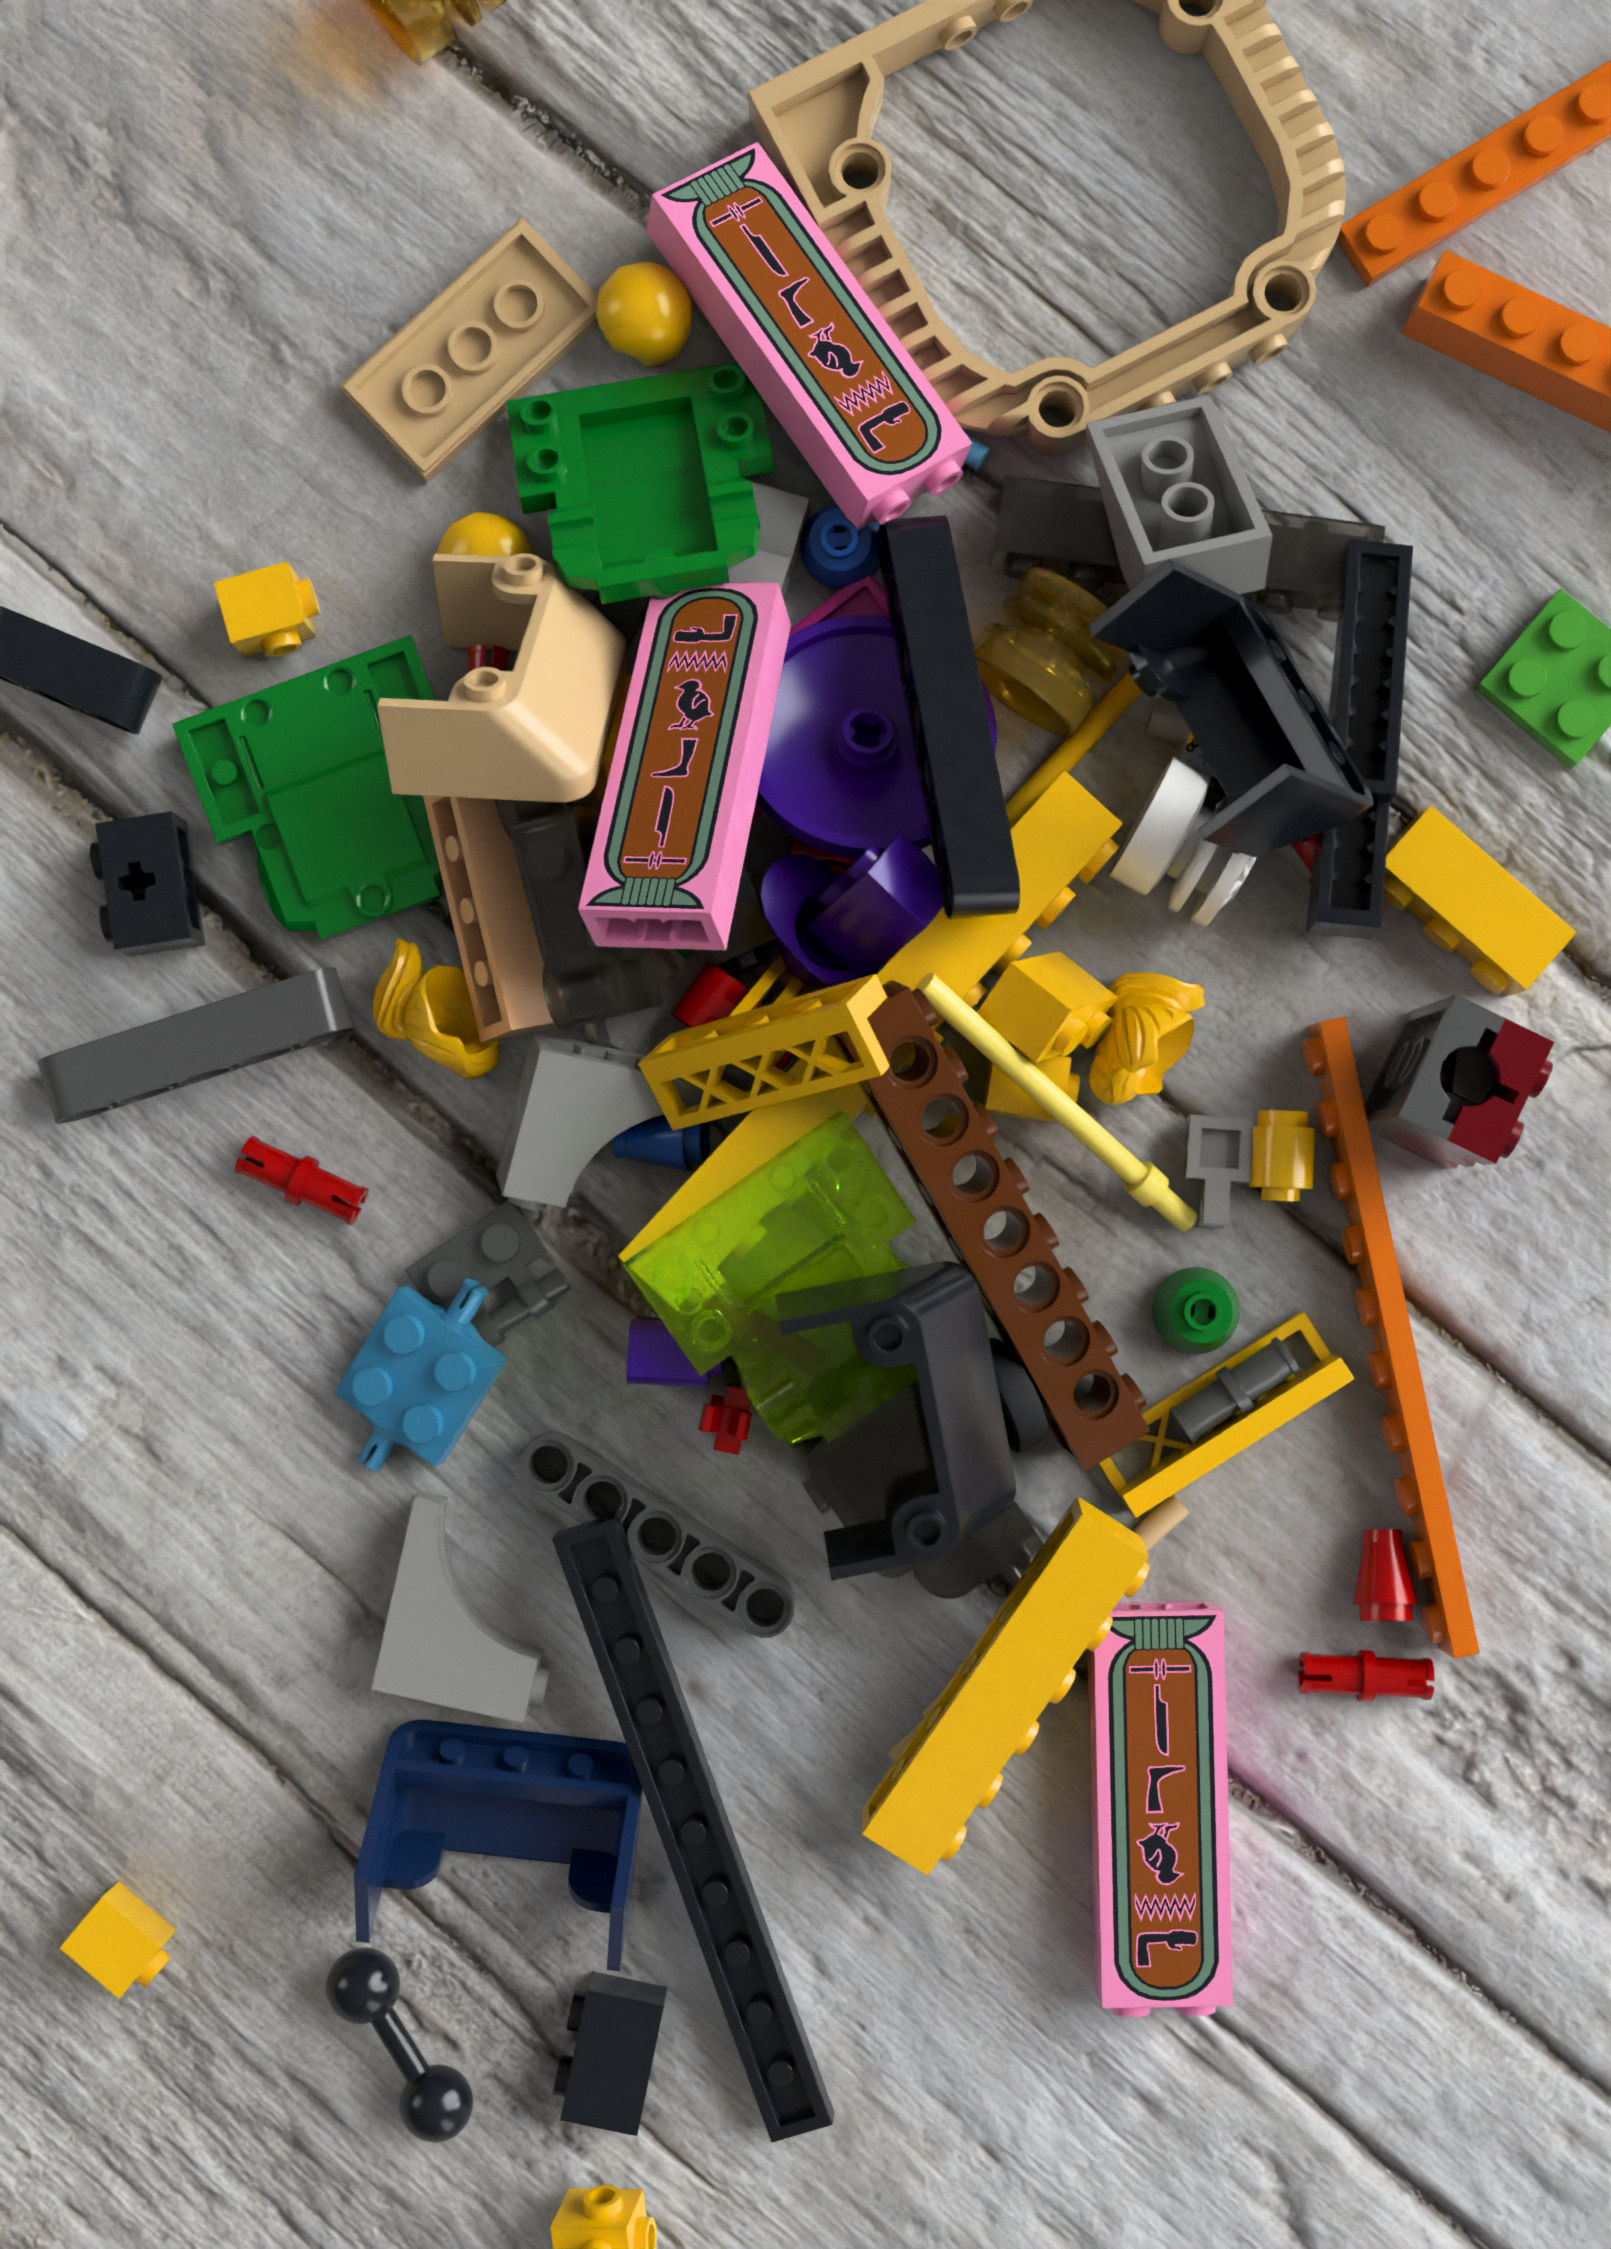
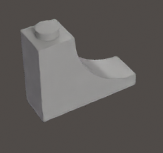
M533 1032L496 1172L502 1196L509 1197V1201L514 1205L529 1210H544L546 1205L565 1208L577 1178L602 1147L630 1127L653 1117L664 1115L638 1065L646 1055ZM682 1078L672 1080L686 1108L701 1103L704 1090Z
M422 1492L413 1499L371 1690L524 1724L531 1712V1707L543 1708L551 1669L541 1667L544 1649L524 1643L501 1631L488 1621L472 1604L456 1578L447 1549L445 1517L448 1497Z

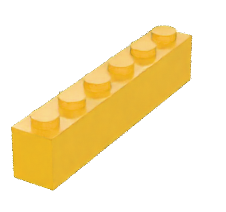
M1079 1496L1074 1499L862 1808V1835L927 1876L940 1858L949 1861L955 1855L966 1835L967 1827L964 1826V1823L976 1806L985 1809L994 1799L1003 1780V1775L1000 1772L1012 1754L1020 1757L1027 1751L1038 1732L1039 1723L1036 1720L1049 1701L1057 1704L1064 1698L1076 1675V1671L1073 1669L1075 1663L1086 1648L1094 1651L1099 1647L1112 1625L1113 1618L1109 1614L1123 1595L1131 1598L1146 1579L1150 1565L1146 1563L1149 1554L1141 1536Z

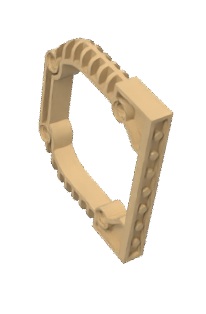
M926 0L748 91L749 119L773 164L962 428L986 433L990 437L1015 438L1023 435L1025 442L1033 451L1047 457L1062 456L1082 446H1085L1089 452L1091 450L1086 435V423L1176 403L1175 398L1194 388L1197 389L1199 394L1207 393L1229 380L1233 375L1231 369L1251 359L1255 366L1272 360L1289 346L1287 341L1298 332L1315 301L1316 285L1314 279L1322 270L1333 250L1343 220L1346 198L1344 163L1330 123H1327L1313 91L1309 90L1300 73L1299 65L1288 51L1277 24L1273 23L1265 8L1267 0H1129L1159 14V33L1168 48L1179 54H1203L1218 78L1267 170L1279 213L1276 238L1261 245L1245 258L1224 301L1093 368L1073 358L1054 356L1036 361L1014 373H1009L964 349L939 318L884 213L889 203L892 164L889 154L884 147L871 139L875 123L883 106L884 77L943 47L945 50L950 51L965 45L976 35L978 29L998 19L1001 22H1009L1018 18L1032 6L1035 0ZM1195 4L1201 7L1206 15L1200 17L1191 16L1185 13L1180 6ZM864 173L872 177L875 183L868 188L855 189L844 180L851 174ZM1280 293L1288 298L1293 309L1277 311L1267 303L1265 295ZM1051 406L1060 407L1068 413L1071 423L1060 428L1052 427L1044 422L1040 416V411Z

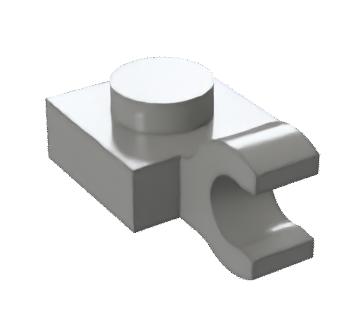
M1190 1114L1187 1117L1183 1180L1202 1181L1198 1208V1227L1223 1229L1224 1226L1229 1225L1231 1184L1247 1185L1251 1180L1254 1119Z

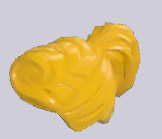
M399 937L395 942L394 956L375 989L373 1019L378 1026V1030L389 1038L409 1040L414 1048L423 1056L441 1066L447 1067L453 1073L462 1076L466 1080L479 1078L493 1070L500 1062L499 1040L480 1043L464 971L457 966L438 964L424 973L421 953L416 943H408L405 939Z
M1153 972L1125 973L1115 979L1108 989L1118 997L1107 1012L1112 1020L1108 1029L1097 1043L1095 1058L1088 1077L1090 1089L1096 1097L1109 1105L1117 1106L1131 1102L1136 1095L1154 1096L1160 1093L1163 1089L1162 1075L1183 1057L1191 1045L1194 1034V1018L1190 1012L1198 1010L1206 1004L1204 988L1201 985L1187 984L1171 976Z

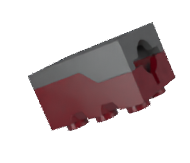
M1457 994L1412 1010L1408 1013L1364 1104L1369 1131L1445 1169L1457 1168L1459 1164L1471 1167L1476 1162L1482 1165L1496 1164L1499 1157L1504 1159L1509 1157L1520 1140L1524 1123L1517 1119L1528 1096L1536 1098L1550 1077L1553 1063L1546 1059L1554 1041Z

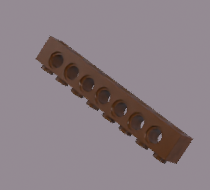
M890 980L882 985L887 998L867 1020L889 1065L893 1051L904 1042L911 1041L913 1043L915 1059L910 1068L902 1073L894 1074L890 1065L882 1076L858 1083L955 1258L975 1278L985 1312L1002 1342L1013 1352L1029 1376L1042 1403L1048 1425L1064 1454L1086 1472L1150 1432L1139 1411L1147 1405L1145 1398L1134 1380L1127 1373L1120 1376L1110 1358L1118 1353L1113 1339L1100 1321L1096 1320L1091 1323L1082 1306V1303L1089 1300L1086 1289L1069 1266L1064 1269L1061 1268L1052 1251L1059 1246L1055 1232L1040 1212L1032 1214L1022 1195L1030 1191L1024 1175L1010 1157L1005 1160L1002 1159L992 1140L999 1136V1130L993 1118L981 1102L978 1101L972 1104L963 1088L962 1083L967 1081L969 1076L962 1061L951 1046L947 1045L942 1048L932 1031L931 1026L938 1023V1019L930 1002L919 988L911 991L909 987ZM847 1031L832 1035L846 1062L851 1064L861 1061ZM943 1099L946 1105L943 1121L935 1128L924 1130L922 1125L924 1109L932 1101ZM974 1155L976 1159L974 1175L967 1182L955 1185L953 1181L955 1166L961 1159ZM1005 1211L1006 1224L1002 1232L994 1238L985 1239L984 1226L987 1220L993 1214ZM1035 1266L1036 1274L1032 1285L1023 1292L1015 1293L1014 1283L1018 1274L1025 1268ZM1064 1321L1065 1329L1062 1337L1056 1343L1044 1346V1337L1048 1328L1056 1322ZM1093 1374V1384L1088 1393L1080 1398H1074L1073 1394L1076 1384L1083 1377Z

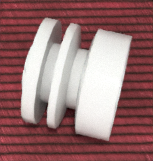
M1173 756L1136 819L1108 877L1146 896L1158 884L1164 874H1167L1176 879L1170 894L1168 909L1178 912L1193 889L1197 890L1201 894L1191 914V921L1205 928L1217 912L1235 897L1257 857L1243 853L1236 854L1228 848L1203 840L1198 829L1217 815L1216 808L1213 811L1203 805L1211 776Z

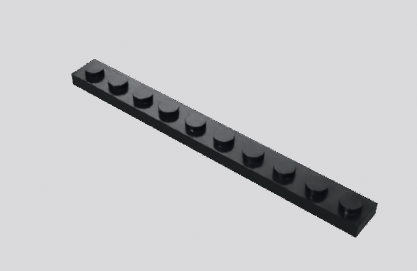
M618 1512L558 1531L552 1538L771 2143L833 2125L835 2113Z

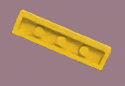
M869 975L669 1034L638 1065L673 1131L882 1076L890 1065L867 1018L882 1004L887 996L877 975ZM847 1031L861 1061L850 1064L825 1051L830 1036ZM785 1049L807 1061L808 1064L804 1076L796 1078L773 1066L777 1050ZM733 1064L754 1075L755 1079L751 1091L744 1092L722 1080L725 1065ZM682 1078L704 1090L701 1103L686 1108L672 1080Z
M1299 1311L1140 1412L1147 1426L1158 1420L1155 1435L1146 1433L1139 1438V1440L1153 1443L1149 1465L1146 1470L1126 1482L1110 1457L1100 1462L1099 1466L1126 1509L1137 1518L1355 1378L1341 1357L1331 1355L1305 1312ZM1296 1331H1299L1316 1358V1362L1297 1374H1292L1285 1379L1286 1381L1252 1402L1255 1407L1245 1415L1239 1410L1198 1438V1441L1194 1444L1192 1441L1187 1443L1165 1438L1171 1412L1169 1409L1174 1406L1177 1407L1218 1379L1215 1372L1224 1366L1230 1371L1271 1343V1340L1275 1337L1281 1342ZM1163 1445L1178 1448L1160 1460Z

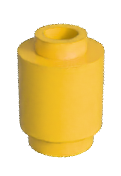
M1289 1110L1257 1111V1126H1253L1251 1180L1248 1187L1261 1188V1200L1300 1202V1189H1313L1315 1128H1309V1112Z

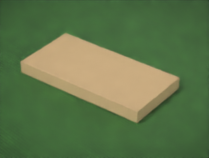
M521 217L339 386V389L348 401L428 484L507 410L506 401L519 399L599 325L596 319L598 296Z

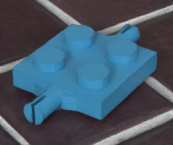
M466 1278L449 1307L431 1303L407 1285L395 1291L334 1392L365 1415L370 1424L375 1428L362 1451L357 1455V1459L361 1464L369 1461L365 1466L366 1468L380 1471L396 1443L407 1446L434 1467L444 1463L509 1358L485 1342L470 1322L484 1298L489 1294L486 1287L477 1288L480 1285L479 1282Z

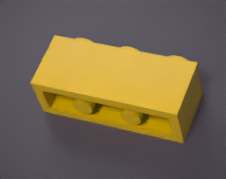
M1432 805L1417 814L1387 848L1383 899L1399 910H1404L1408 907L1426 923L1422 927L1425 935L1447 952H1452L1456 949L1474 965L1470 969L1473 977L1495 994H1500L1504 991L1508 996L1527 990L1577 933Z

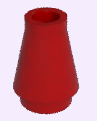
M1401 1529L1363 1530V1548L1353 1605H1359L1360 1621H1413L1412 1605L1419 1604L1403 1546Z

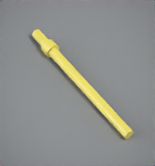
M934 973L926 974L918 982L915 989L919 988L923 992L932 1008L1124 1181L1123 1189L1141 1206H1152L1180 1232L1189 1230L1195 1224L1198 1214L1168 1187L1169 1179L1150 1161L1140 1162Z

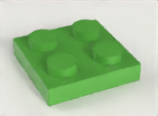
M1560 588L1474 689L1565 766L1571 769L1578 765L1611 726V629Z

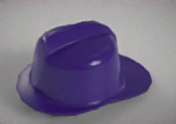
M803 854L786 855L769 866L762 878L759 896L763 916L774 935L780 941L779 949L784 965L794 977L803 983L819 988L832 987L861 978L808 928V925L824 908L816 898L837 875L817 859ZM887 961L883 963L880 967H878L870 975H877L887 964Z

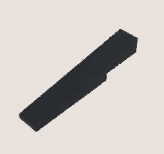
M1349 539L1345 545L1328 719L1366 782L1374 803L1352 821L1316 834L1306 933L1370 939L1382 928L1390 801L1396 796L1413 557L1412 545Z

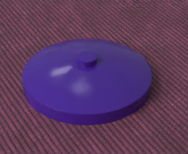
M851 615L832 618L810 625L788 638L756 798L766 814L791 836L810 847L841 857L857 859L872 843L882 851L900 833L920 850L932 845L890 617ZM980 678L994 752H996L997 724L990 695Z

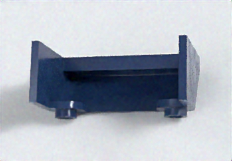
M423 1719L412 1720L400 1725L393 1731L387 1743L354 1874L356 1942H370L382 1888L411 1890L428 1884L437 1875L441 1866L443 1852L447 1850L570 1864L568 1889L572 1899L587 1910L610 1913L607 1970L620 1971L633 1886L643 1788L627 1744L610 1740Z

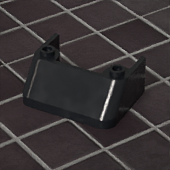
M1168 559L1087 626L1093 637L1127 651L1133 662L1129 667L1130 675L1136 685L1147 696L1154 697L1158 694L1162 698L1176 704L1227 797L1217 803V815L1198 829L1204 841L1228 848L1236 854L1243 853L1252 857H1258L1350 822L1373 805V797L1366 782L1279 632L1267 615L1251 600Z
M941 1261L775 1294L781 1335L850 1321L854 1345L864 1360L872 1365L884 1368L914 1363L938 1488L917 1492L905 1497L896 1506L891 1518L823 1531L831 1581L941 1558L1010 1508L1016 1495L1015 1475L981 1294L975 1278L968 1269L955 1262Z

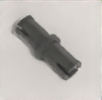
M1275 1337L1271 1340V1343L1230 1371L1224 1366L1215 1372L1218 1379L1177 1407L1174 1406L1169 1410L1194 1444L1198 1441V1438L1239 1410L1245 1415L1254 1409L1252 1401L1292 1374L1295 1375L1300 1369L1280 1340Z

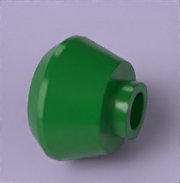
M1202 1267L1184 1268L1167 1277L1158 1288L1153 1301V1320L1158 1333L1173 1348L1189 1354L1209 1353L1223 1346L1235 1332L1240 1317L1239 1300L1232 1285L1219 1273ZM1193 1305V1314L1191 1316V1307ZM1209 1307H1212L1213 1314L1212 1317L1209 1319Z

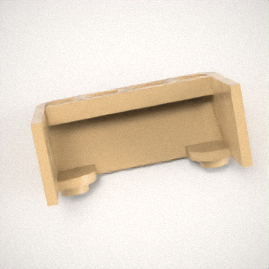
M523 553L507 557L435 554L432 562L445 647L469 648L473 645L487 644V649H492L493 645L507 650H519L513 671H500L492 667H481L468 672L455 683L448 701L380 698L377 708L392 794L539 802H571L588 795L597 783L628 667L625 636L576 588L568 587L561 578L559 571L552 564L540 559L536 555Z

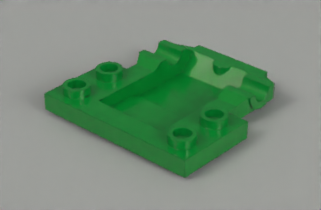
M738 362L506 401L518 492L523 514L555 509L547 515L553 546V560L555 565L558 566L561 578L568 587L598 590L601 604L647 596L669 598L682 590L729 583L728 568L757 554L760 542L758 531L760 530V521L757 514L752 481L743 477L775 472L761 395Z
M411 635L172 723L216 843L225 845L252 835L257 848V869L264 895L275 918L290 932H318L321 940L328 941L443 898L440 889L443 885V880L423 796L392 794L377 708L380 698L437 701L416 643Z

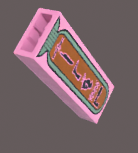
M759 142L652 194L646 233L674 273L681 279L688 293L843 514L855 525L857 531L876 520L880 525H884L885 522L902 515L909 508L912 500L928 491L932 496L940 495L959 481L963 475L961 468L972 446L971 440Z
M757 581L723 583L682 590L669 598L650 596L578 911L596 946L726 951L791 628V622L779 583H761Z
M1214 1601L1117 1603L1109 1614L1113 1621L1105 1639L1096 1650H1088L1095 1991L1101 2007L1111 2008L1112 2013L1118 2016L1142 2017L1150 2014L1151 2008L1176 2007L1177 2012L1189 2016L1211 2015L1215 2013V2007L1233 2006L1224 1610Z

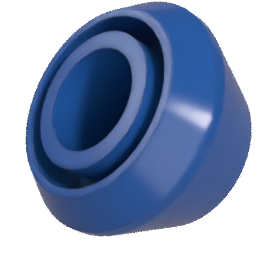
M836 503L829 504L814 513L806 523L800 541L801 557L811 576L821 584L834 589H842L844 586L861 581L869 575L870 577L874 576L880 568L878 521L876 520L857 531L855 525L846 518ZM839 530H846L845 532L835 533L836 531H839Z

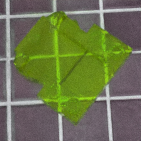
M838 1111L622 1264L700 1376L728 1356H731L738 1366L742 1387L746 1391L747 1398L776 1438H781L794 1444L821 1436L827 1443H830L917 1379L914 1363L884 1368L872 1365L864 1360L854 1345L850 1321L781 1335L775 1294L911 1267L898 1259L888 1242L917 1222V1220L845 1112Z

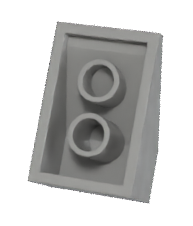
M1210 395L1086 423V435L1120 568L1129 591L1168 559L1239 595L1265 589L1272 533Z

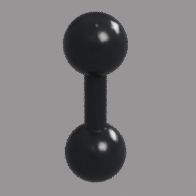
M370 1947L355 1948L344 1953L331 1967L326 1981V1994L331 2008L339 2017L350 2023H371L407 2081L401 2092L399 2108L402 2121L408 2131L416 2138L431 2143L444 2142L455 2137L467 2125L473 2110V2094L467 2079L458 2070L450 2066L440 2064L428 2065L393 2009L400 1991V1977L392 1959L384 1952Z

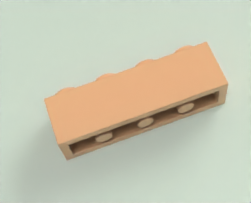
M423 796L480 1043L530 1035L533 1032H547L576 1020L574 1008L575 991L564 966L560 949V927L557 919L552 914L545 885L546 867L536 847L531 825L532 809L530 801Z

